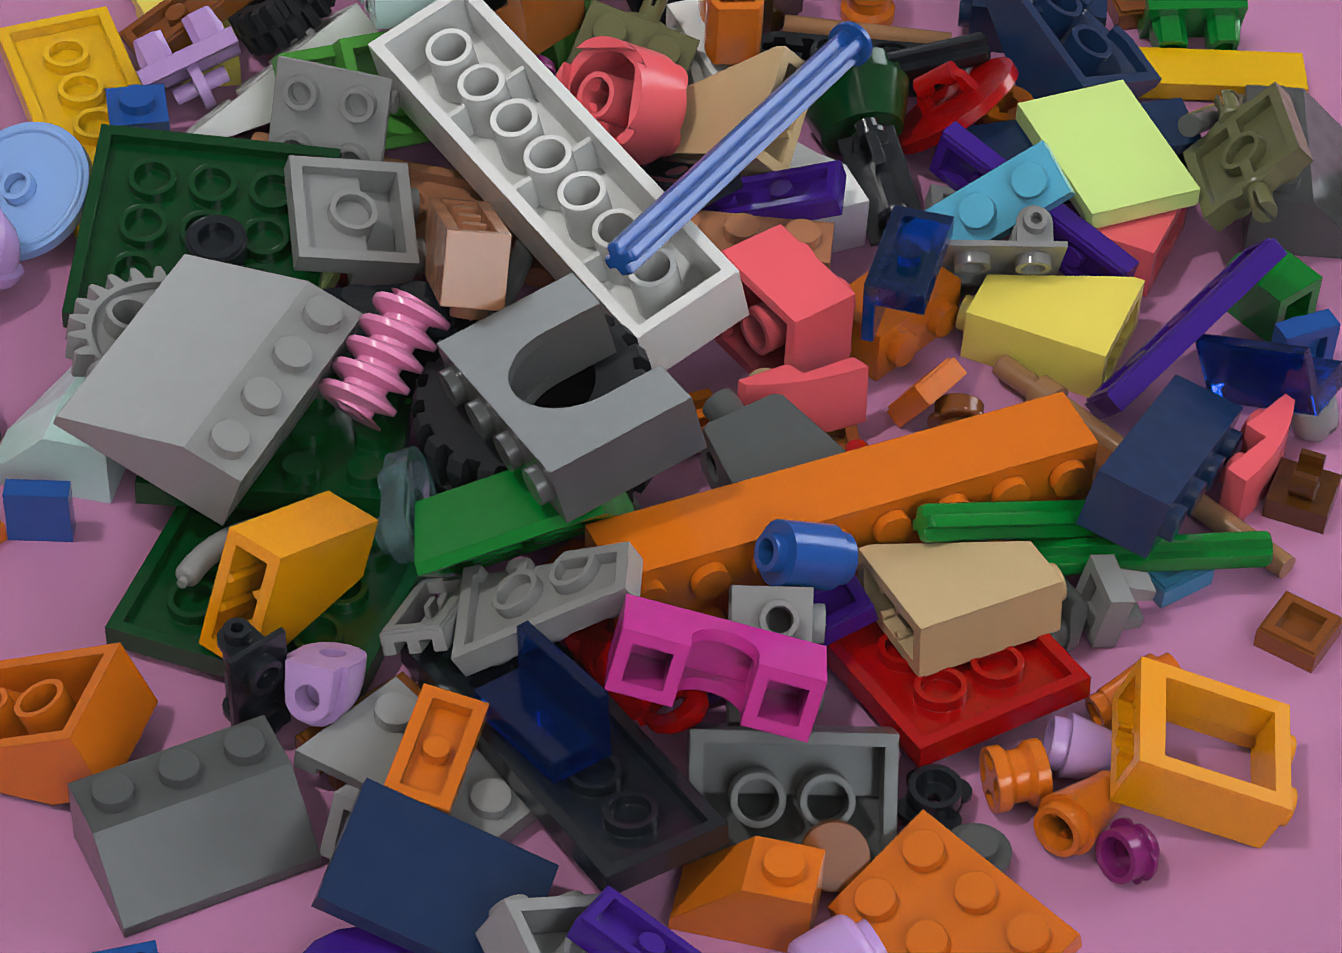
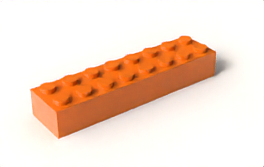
M1062 391L585 525L584 548L629 541L643 558L640 597L728 620L729 589L732 585L770 586L763 580L755 564L754 548L758 537L773 520L785 519L835 524L843 532H848L854 537L858 548L870 544L924 543L920 540L918 532H914L912 528V520L916 518L917 508L924 503L1086 500L1091 489L1098 441ZM976 541V542H1007V541ZM857 565V569H856V572H855V575H856L857 579H858V565ZM619 617L609 619L607 628L609 631H615Z

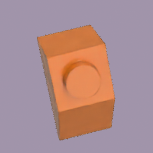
M754 836L684 865L670 913L668 928L787 953L788 945L793 939L814 928L820 904L826 849Z

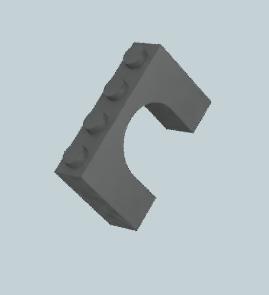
M573 273L436 343L445 369L438 372V378L451 403L455 407L463 403L465 404L468 417L480 437L485 439L492 436L495 447L506 467L511 472L520 468L524 481L535 501L540 506L549 502L566 523L573 521L707 448L692 397L661 365L584 404L565 408H543L533 405L542 394L554 385L617 352L601 302Z

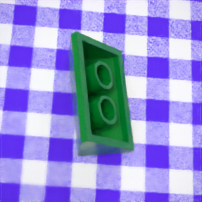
M520 468L513 472L506 470L415 502L414 564L419 577L462 576L464 567L482 565L484 568L570 540L571 538L585 535L586 524L635 510L627 493L624 492L573 521L566 523L549 502L540 506L535 501L524 481Z

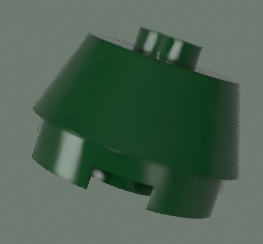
M873 47L870 58L860 66H852L807 109L804 120L823 148L837 155H841L837 140L853 136L856 133L855 123L864 118L875 117L878 124L885 127L894 124L897 136L899 137L904 128L910 87L909 77L901 70L899 62L893 63L887 59L885 49Z

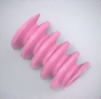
M391 288L393 293L381 291L376 292L373 296L372 304L380 315L372 313L361 315L358 324L367 337L354 334L349 335L346 339L345 346L354 359L343 356L334 358L331 367L341 381L324 378L318 384L319 391L331 405L356 421L379 432L381 429L372 419L374 414L377 413L390 417H395L397 414L396 409L386 398L387 393L393 392L408 396L411 391L399 376L401 371L405 370L421 374L424 370V367L412 354L414 350L421 349L435 353L438 348L426 333L427 329L432 327L448 331L451 327L450 323L438 311L417 297L397 288Z

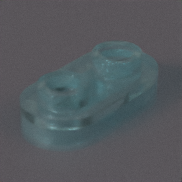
M415 446L388 453L384 458L383 469H380L378 472L381 502L380 516L376 517L379 522L375 537L383 553L386 555L391 554L400 564L414 561L415 502L436 495L434 478L423 453Z

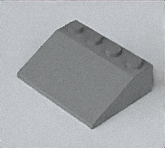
M184 254L59 411L53 424L223 526L319 394L318 384L321 379L330 378L334 373L331 367L334 358L339 356L345 357L348 351L345 341L349 335L355 334L362 313L306 280Z

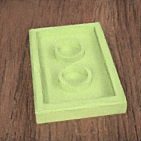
M1123 79L1017 103L1016 121L1033 145L1042 140L1049 145L1076 194L1070 198V201L1080 216L1096 229L1198 205L1200 187Z

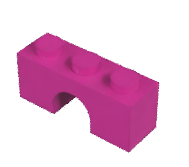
M626 593L608 652L604 690L673 707L676 694L679 691H706L731 702L740 712L741 726L808 743L827 685V647Z

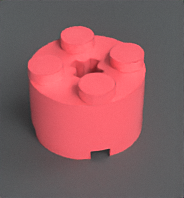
M609 36L593 37L576 47L582 51L574 58L571 64L563 62L555 77L639 165L651 163L659 157H670L675 153L680 145V130L687 106L686 88L688 85V75L686 70L660 52Z

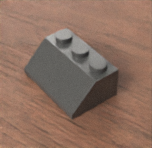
M1246 85L1242 103L1253 99L1268 86ZM1281 86L1290 95L1314 161L1306 166L1296 179L1281 185L1272 192L1274 202L1278 207V214L1275 218L1269 214L1270 222H1257L1252 217V211L1241 218L1243 249L1266 238L1274 237L1283 248L1296 256L1342 259V126L1304 88Z
M265 715L67 784L74 838L124 938L322 866L321 854L292 764Z
M699 723L694 727H689L687 731L686 778L728 822L729 844L691 860L686 865L754 836L801 844L804 835L811 827L819 822L830 819L846 821L854 825L862 833L869 846L871 863L897 836L899 733L893 727L813 725L808 743L741 726L740 723Z

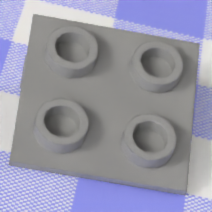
M280 55L277 60L268 141L341 149V159L383 161L389 113H397L401 100L399 91L392 89L394 79Z
M1031 205L1019 212L1009 241L945 240L938 264L962 279L960 296H966L967 294L975 295L987 274L1057 275L1068 248V241H1053V220L1050 213L1043 207Z

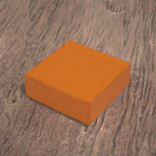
M949 357L946 358L887 406L889 408L886 411L887 414L901 428L931 406L961 380L967 372L955 357L951 359Z

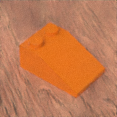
M120 642L0 660V793L50 805L70 803L68 783L128 762L158 700Z

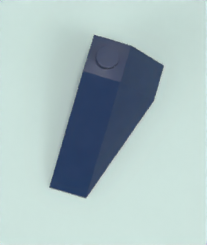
M985 0L1004 55L1010 58L1018 69L1019 74L1015 84L1028 91L1033 99L1122 79L1137 99L1155 88L1162 80L1134 40L1121 27L1116 25L1109 31L1087 10L1093 3L1092 0Z

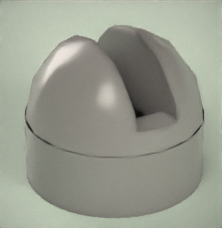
M1314 388L1301 391L1291 397L1295 399L1291 426L1296 435L1305 441L1321 442L1339 426L1340 413L1336 395L1332 391Z

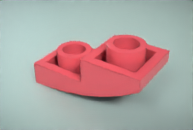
M854 357L805 373L790 364H785L738 380V397L746 406L771 394L784 395L825 433L866 422L869 366Z
M1284 394L1265 410L1259 408L1250 414L1240 431L1243 433L1241 452L1232 456L1221 472L1220 483L1223 487L1219 504L1241 520H1244L1268 493L1281 457H1284L1295 399L1287 394Z

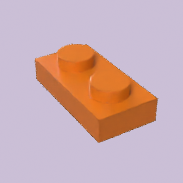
M424 683L384 786L451 815L487 720L490 703Z

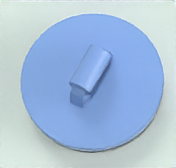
M25 122L0 130V208L17 231L21 248L19 261L38 257L54 249L76 229L81 222L92 171L90 157L80 142L65 129L46 122Z

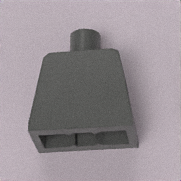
M722 389L709 397L702 409L709 423L702 429L707 448L700 451V465L711 489L846 452L784 395L771 394L745 406L732 389Z

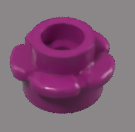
M1122 817L1114 820L1110 825V829L1099 835L1096 841L1095 853L1101 871L1109 880L1117 884H1125L1132 881L1135 885H1138L1143 880L1148 881L1152 879L1158 868L1160 849L1155 835L1148 828L1140 823L1133 824L1130 818Z

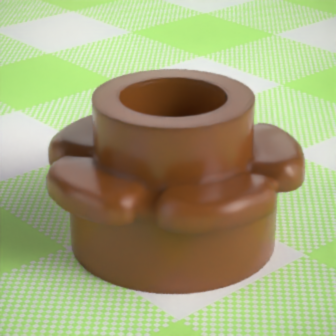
M964 393L943 395L935 401L934 413H931L927 418L928 428L983 414L984 403L979 398Z

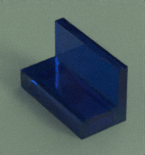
M894 205L864 283L861 340L874 341L885 308L920 315L925 314L953 236L954 216Z
M1203 334L1195 341L1206 389L1238 405L1266 409L1284 394H1287L1295 399L1293 413L1318 416L1342 387V361L1311 357L1309 347L1212 334Z
M526 621L516 626L519 668L475 689L474 699L490 703L486 721L553 784H556L611 755L608 691L604 690L599 683L529 621Z

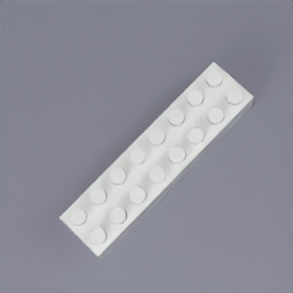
M436 0L368 44L378 75L394 79L392 89L399 91L401 99L399 107L480 197L491 204L500 219L556 281L573 273L601 302L604 313L613 317L615 324L620 323L626 326L637 337L639 346L644 348L652 369L661 365L665 370H668L750 315L739 270L691 219L633 274L622 276L616 268H608L605 262V257L609 254L608 244L657 200L664 191L484 0Z

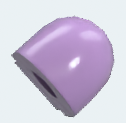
M317 642L303 645L288 653L285 660L284 690L285 704L289 712L296 719L310 726L324 727L340 719L350 710L360 695L366 672V652L348 644Z

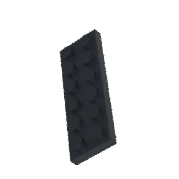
M432 639L422 653L409 654L407 642L400 650L401 662L422 686L425 683L490 703L487 720L476 746L477 750L601 892L607 886H610L621 893L729 844L728 822L559 641L549 642L515 656L502 665L491 666L469 676H465L451 660L453 643L447 651L435 652Z

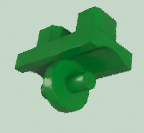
M1145 0L1144 15L1137 24L1139 39L1149 38L1152 47L1187 48V38L1204 37L1206 49L1237 50L1240 42L1241 25L1248 10V1Z

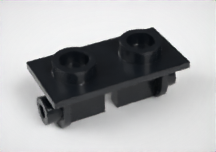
M868 117L855 123L856 133L853 136L837 140L844 163L870 200L866 232L872 247L892 241L888 232L921 213L922 209L894 124L885 127L884 125H879L875 117Z
M240 617L231 618L224 623L217 633V645L223 653V662L226 663V669L224 670L226 697L222 703L223 714L231 722V726L265 715L276 734L285 724L291 721V713L285 704L284 690L285 660L287 658L286 631L280 627L264 637L246 619Z

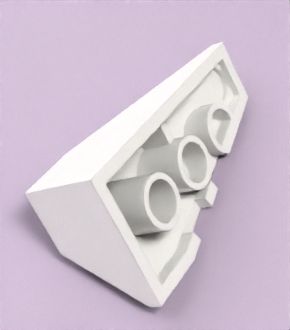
M355 3L330 14L328 17L321 18L320 21L322 23L316 29L309 28L306 31L307 36L301 40L296 38L289 47L277 54L332 45L338 39L379 31L376 30L359 4ZM271 59L268 61L269 66L245 80L235 89L238 95L232 101L226 99L184 133L231 137L269 124L271 122L275 87V74Z

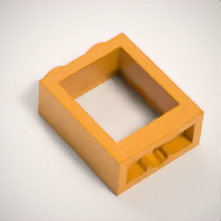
M1141 656L1112 697L1110 801L1261 849L1278 826L1284 827L1289 823L1297 805V789L1291 786V763L1295 756L1297 742L1296 737L1290 732V705ZM1166 722L1249 748L1251 783L1166 756Z

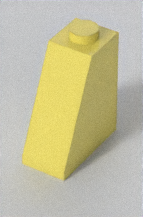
M987 274L976 295L967 294L957 315L956 329L963 331L960 356L994 367L1001 356L1008 354L1037 376L1048 375L1067 388L1068 391L1089 397L1112 375L1137 326L1145 280L1136 277Z

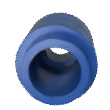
M776 519L771 521L758 537L754 548V560L763 580L770 586L814 587V590L830 591L838 585L847 584L853 578L858 565V547L854 537L848 532H843L835 524Z

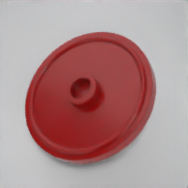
M997 57L966 70L959 69L953 61H948L913 80V88L917 94L916 100L918 103L905 115L904 128L898 137L903 154H914L938 145L943 130L956 121L966 129L988 113L1009 92L1018 78L1019 72L1013 61L1008 57ZM942 84L935 89L934 85Z

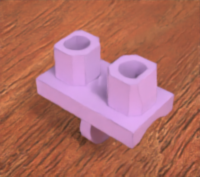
M204 6L181 19L192 45L172 54L161 30L152 31L134 40L133 45L140 70L136 72L142 85L164 83L165 90H168L191 79V81L171 90L178 105L199 96L206 110L217 106L211 90L231 80L223 65L204 75L203 72L242 53L238 45L239 41L232 27L224 28L222 22L210 7Z

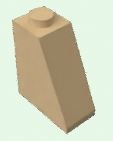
M776 46L687 86L686 113L680 130L681 141L676 152L670 157L699 161L805 61L788 47ZM807 110L740 172L741 177L789 169Z
M1031 541L870 544L858 548V580L875 607L879 618L876 620V623L886 633L888 639L918 677L924 675L926 677L938 673L939 670L970 662L971 659L981 658L1002 651L1006 647L1016 646L1037 639L1038 636L1060 631L1062 601L1067 597L1066 582L1058 566L1054 563H1048Z

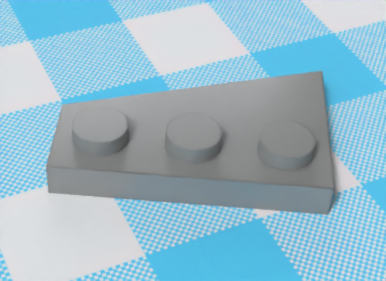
M627 541L564 551L554 563L536 566L529 557L509 560L506 571L488 573L482 565L464 567L451 660L465 676H469L488 667L502 665L515 656L549 642L561 641L571 633L603 620L619 617L626 593L640 597L643 558L632 544Z
M394 677L346 712L340 719L331 723L295 750L294 766L314 776L321 770L360 789L366 778L384 785L418 696L397 677ZM475 749L450 816L509 842L535 822L536 816L484 756Z

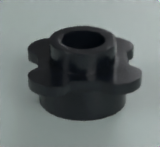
M939 764L924 765L911 770L907 774L906 785L908 790L906 796L898 800L897 816L901 821L910 823L922 810H925L950 831L962 824V817L959 814L961 807L964 803L969 802L972 797V788L967 781L961 779L951 768Z

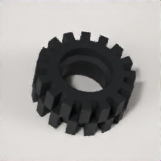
M253 0L229 17L228 21L251 54L255 56H261L263 53L269 55L273 54L277 47L283 50L289 47L291 41L295 38L301 40L307 36L306 31L309 28L316 29L322 23L320 18L329 16L332 12L330 8L335 6L336 1Z

